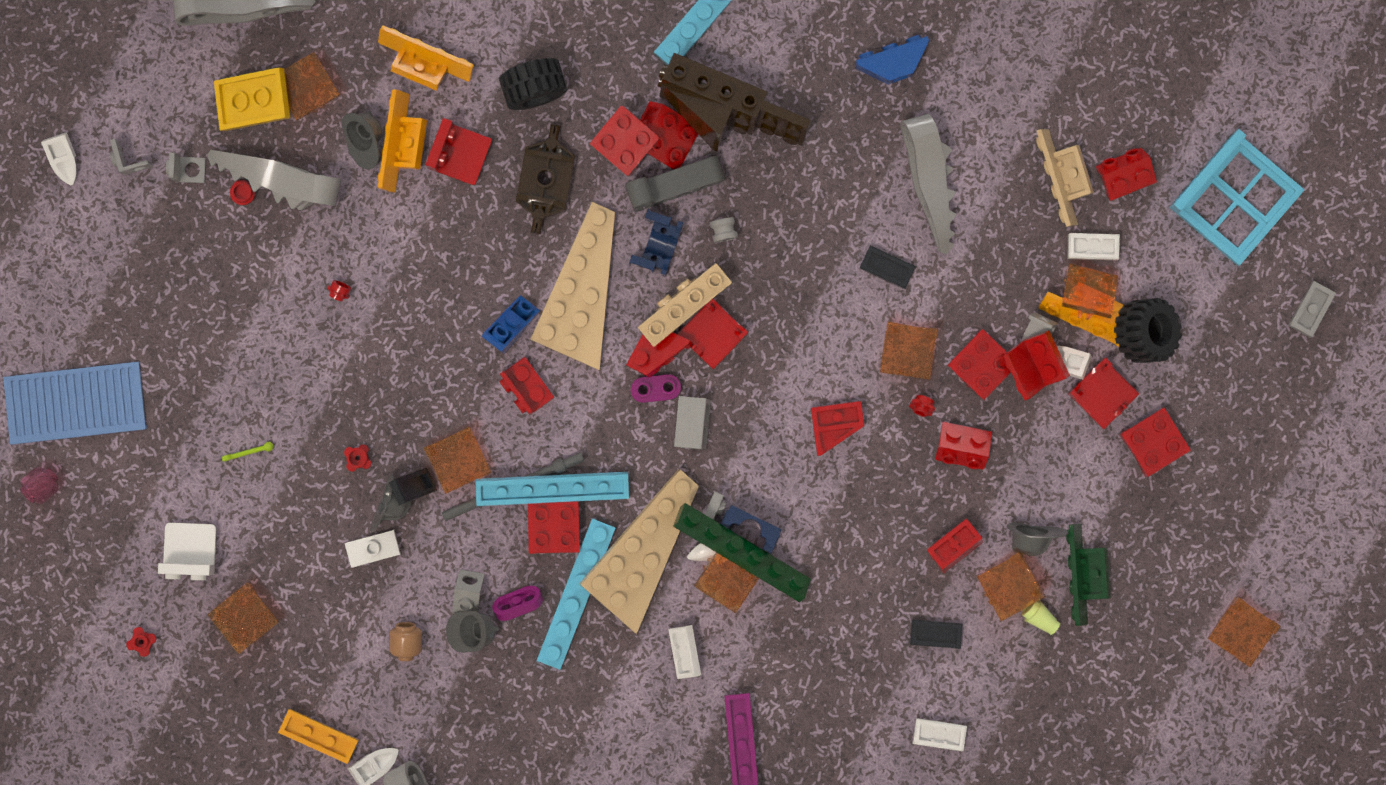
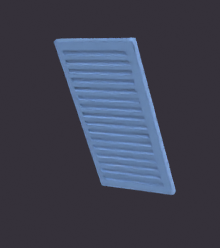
M139 362L3 377L10 445L147 429Z

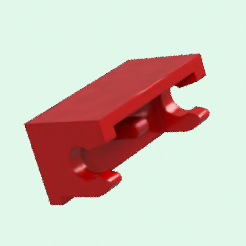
M966 518L928 548L927 552L944 574L983 543V538Z

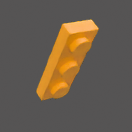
M288 709L278 733L346 764L350 762L359 742L358 739L292 709Z

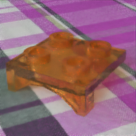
M315 52L284 69L289 109L297 121L312 112L316 113L317 109L324 108L325 104L340 96Z
M1069 263L1064 277L1065 287L1061 306L1078 310V318H1081L1083 313H1087L1086 320H1089L1093 315L1111 319L1118 275Z
M887 322L880 373L930 380L938 329Z
M470 426L443 440L424 447V451L430 459L445 494L492 473Z
M1022 552L1014 554L1008 560L977 576L985 591V597L989 599L988 603L994 607L1001 621L1046 598Z
M715 553L712 558L707 559L709 562L707 566L703 565V572L694 584V587L732 612L737 613L759 578L720 554Z
M250 582L243 585L207 614L238 654H241L279 623L255 592Z
M1235 597L1207 639L1246 666L1251 667L1271 636L1276 634L1281 626L1252 608L1241 598Z

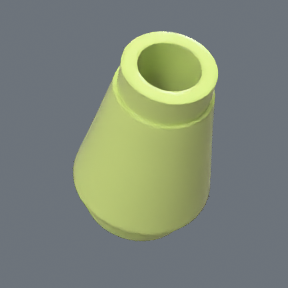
M1031 600L1022 611V616L1025 617L1026 622L1048 632L1050 635L1054 634L1060 626V622L1057 621L1041 601Z

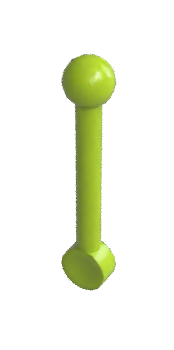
M266 442L263 446L225 455L221 458L225 462L264 450L270 452L273 450V444Z

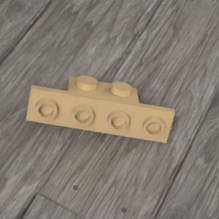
M1049 129L1037 130V145L1045 156L1044 168L1046 173L1051 176L1053 182L1051 190L1054 198L1058 199L1061 208L1059 209L1060 219L1066 224V227L1076 226L1078 222L1071 201L1094 193L1080 146L1075 145L1056 152Z
M715 263L697 279L690 281L687 278L676 287L678 292L672 297L667 294L658 301L657 305L659 307L655 310L656 312L639 325L638 329L654 347L732 282Z

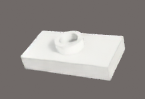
M1069 233L1068 259L1119 260L1120 234Z
M395 530L345 543L351 568L401 555Z
M692 625L668 629L677 679L700 676L701 671Z
M916 718L912 743L964 751L967 726Z

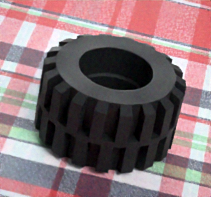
M541 58L519 64L508 69L499 77L507 108L512 110H525L547 104L560 98L568 90L559 60L554 58Z
M1161 298L1133 300L1124 304V308H1121L1118 312L1120 316L1115 319L1117 325L1114 327V333L1117 336L1115 338L1116 344L1119 343L1118 349L1121 353H1124V357L1127 360L1131 359V362L1134 363L1161 362L1168 360L1169 357L1175 354L1174 349H1178L1180 345L1178 341L1182 337V334H1180L1182 326L1178 321L1180 318L1178 313L1174 312L1175 308L1173 305H1169L1168 301L1161 300Z

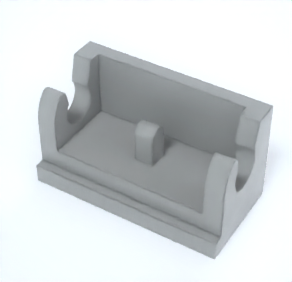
M679 396L674 447L706 450L711 400Z

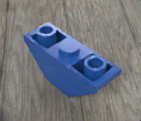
M920 35L913 36L906 40V44L897 46L896 43L889 44L882 48V52L873 54V51L863 53L858 56L859 59L856 60L855 67L857 70L888 85L912 77L929 42L928 36L923 38Z
M520 295L482 334V337L505 354L540 310Z

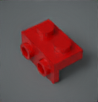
M1142 148L1130 149L1124 155L1108 158L1096 166L1110 201L1157 183L1150 156Z
M942 422L935 460L946 464L967 466L970 469L983 470L989 458L992 432Z

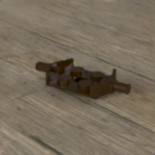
M550 124L549 136L546 138V141L525 147L516 203L532 215L533 222L530 233L533 234L536 231V234L541 235L542 224L545 218L566 212L575 156L559 144L558 138L561 128L559 125H556L555 129V125ZM545 171L551 173L552 181L548 185L540 184L538 182L540 173Z

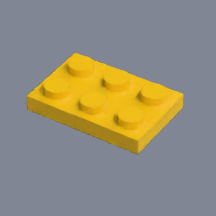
M274 68L214 81L220 131H229L290 119L284 68Z

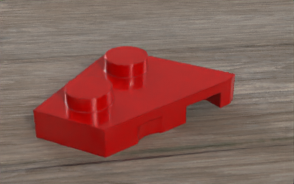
M671 332L653 347L642 334L626 366L650 378L663 365L675 359L674 356L683 349H689L693 343Z
M861 401L810 408L817 456L823 455L864 427Z

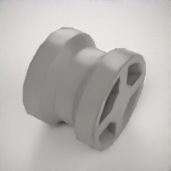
M734 217L710 222V227L715 233L713 236L714 243L738 238V234L733 227L735 224Z

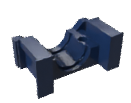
M648 209L645 221L654 223L642 258L632 255L629 266H631V263L652 270V274L654 269L658 268L661 269V276L665 277L683 227V222L678 221L677 227L670 225L672 217H667ZM666 229L667 232L662 234L661 230ZM652 256H656L657 260L652 261Z
M731 505L720 524L729 529L731 524L740 526L745 520L755 521L760 526V537L766 539L762 549L771 554L782 529Z

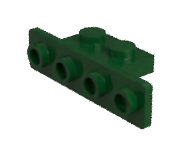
M1069 524L1066 540L1070 545L1068 567L1072 570V580L1070 581L1069 588L1074 600L1071 616L1075 621V626L1088 625L1087 600L1111 598L1107 547L1083 549L1082 525Z

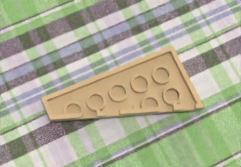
M592 202L530 340L600 370L615 212Z
M680 469L674 473L579 583L636 634L680 530L673 527L678 511L684 503L691 506L699 487Z

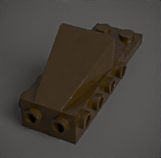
M673 53L669 65L664 63L657 87L661 88L659 97L668 100L712 150L718 151L728 126H731L737 133H747L750 135L753 134L755 127H758L764 134H774L782 137L788 144L803 145L811 120L767 102L768 91L676 53Z

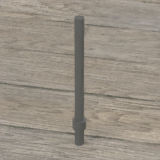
M579 452L563 460L559 458L552 461V465L526 476H547L556 473L560 475L567 472L568 468L585 460L582 453ZM473 498L443 511L442 515L444 520L448 521L480 506L476 505V498Z

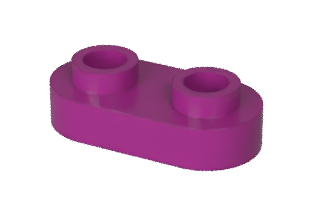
M673 375L651 376L650 378L641 377L636 379L631 385V395L640 403L673 400L681 391L680 381ZM665 383H671L673 390L666 392L663 389ZM642 385L648 387V392L645 395L638 392L639 387Z
M526 586L497 598L492 605V610L498 620L508 621L539 608L543 602V597L536 586Z

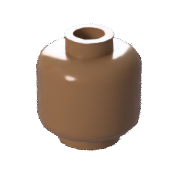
M412 622L397 623L389 631L390 653L398 657L400 661H412L414 656L422 652L421 629Z

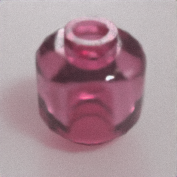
M35 467L21 479L20 484L22 487L19 490L31 504L34 502L43 504L58 491L56 484L58 477L50 468L44 470L41 467Z

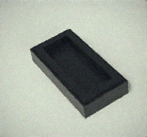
M870 245L859 269L905 290L916 266Z
M427 468L389 482L399 506L437 491Z
M912 619L910 645L961 649L963 624Z

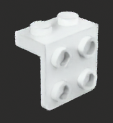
M191 523L166 524L163 563H158V574H165V579H181V575H191V580H206V575H214L216 526L213 524Z

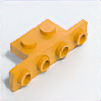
M386 26L380 28L378 43L399 52L391 65V72L437 91L446 73L467 82L471 80L474 65L466 59L453 56L440 48L425 44L417 38L404 35L396 29Z
M397 89L392 90L389 100L388 121L385 126V141L381 152V168L378 174V188L388 192H396L399 168L420 170L427 120L423 118L407 117L410 95Z
M1080 284L1076 285L1070 301L1051 292L1046 293L1039 305L1040 310L1114 343L1119 347V343L1116 344L1115 341L1117 336L1114 333V327L1117 325L1115 319L1119 317L1118 312L1123 307V304Z

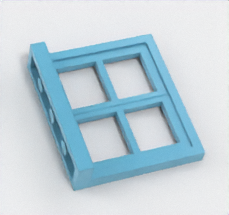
M1240 129L1236 130L1169 207L1237 266L1241 265L1304 191L1299 184L1245 139L1246 134ZM1238 152L1260 170L1240 194L1219 177L1220 173ZM1263 174L1285 191L1265 216L1244 199V196ZM1211 184L1232 201V204L1213 226L1191 208ZM1236 206L1258 223L1238 248L1216 230Z

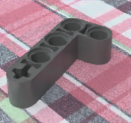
M713 156L649 179L646 177L636 179L625 184V188L633 211L638 212L644 210L643 207L647 209L667 202V199L670 201L690 194L691 191L696 192L724 182L726 177L719 157Z

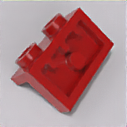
M526 357L519 360L506 371L499 373L503 378L499 381L507 393L512 391L515 394L517 400L514 403L522 414L527 411L529 415H532L555 398Z

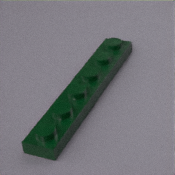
M684 503L680 507L673 527L794 600L801 602L805 599L811 580L809 577L690 505Z

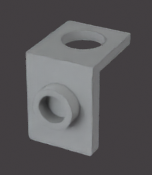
M116 139L110 140L113 152H110L111 161L114 167H118L119 173L127 175L153 167L152 163L148 160L126 166L120 142Z
M169 153V160L166 161V174L174 182L205 183L206 159L180 157L176 153ZM188 164H198L200 172L196 177L186 175L185 168Z
M1034 312L1029 315L1031 321L1021 341L1047 330L1052 335L1058 323Z
M459 570L454 590L452 614L465 611L478 612L484 573ZM471 577L476 579L477 583L469 585L464 583L463 579Z

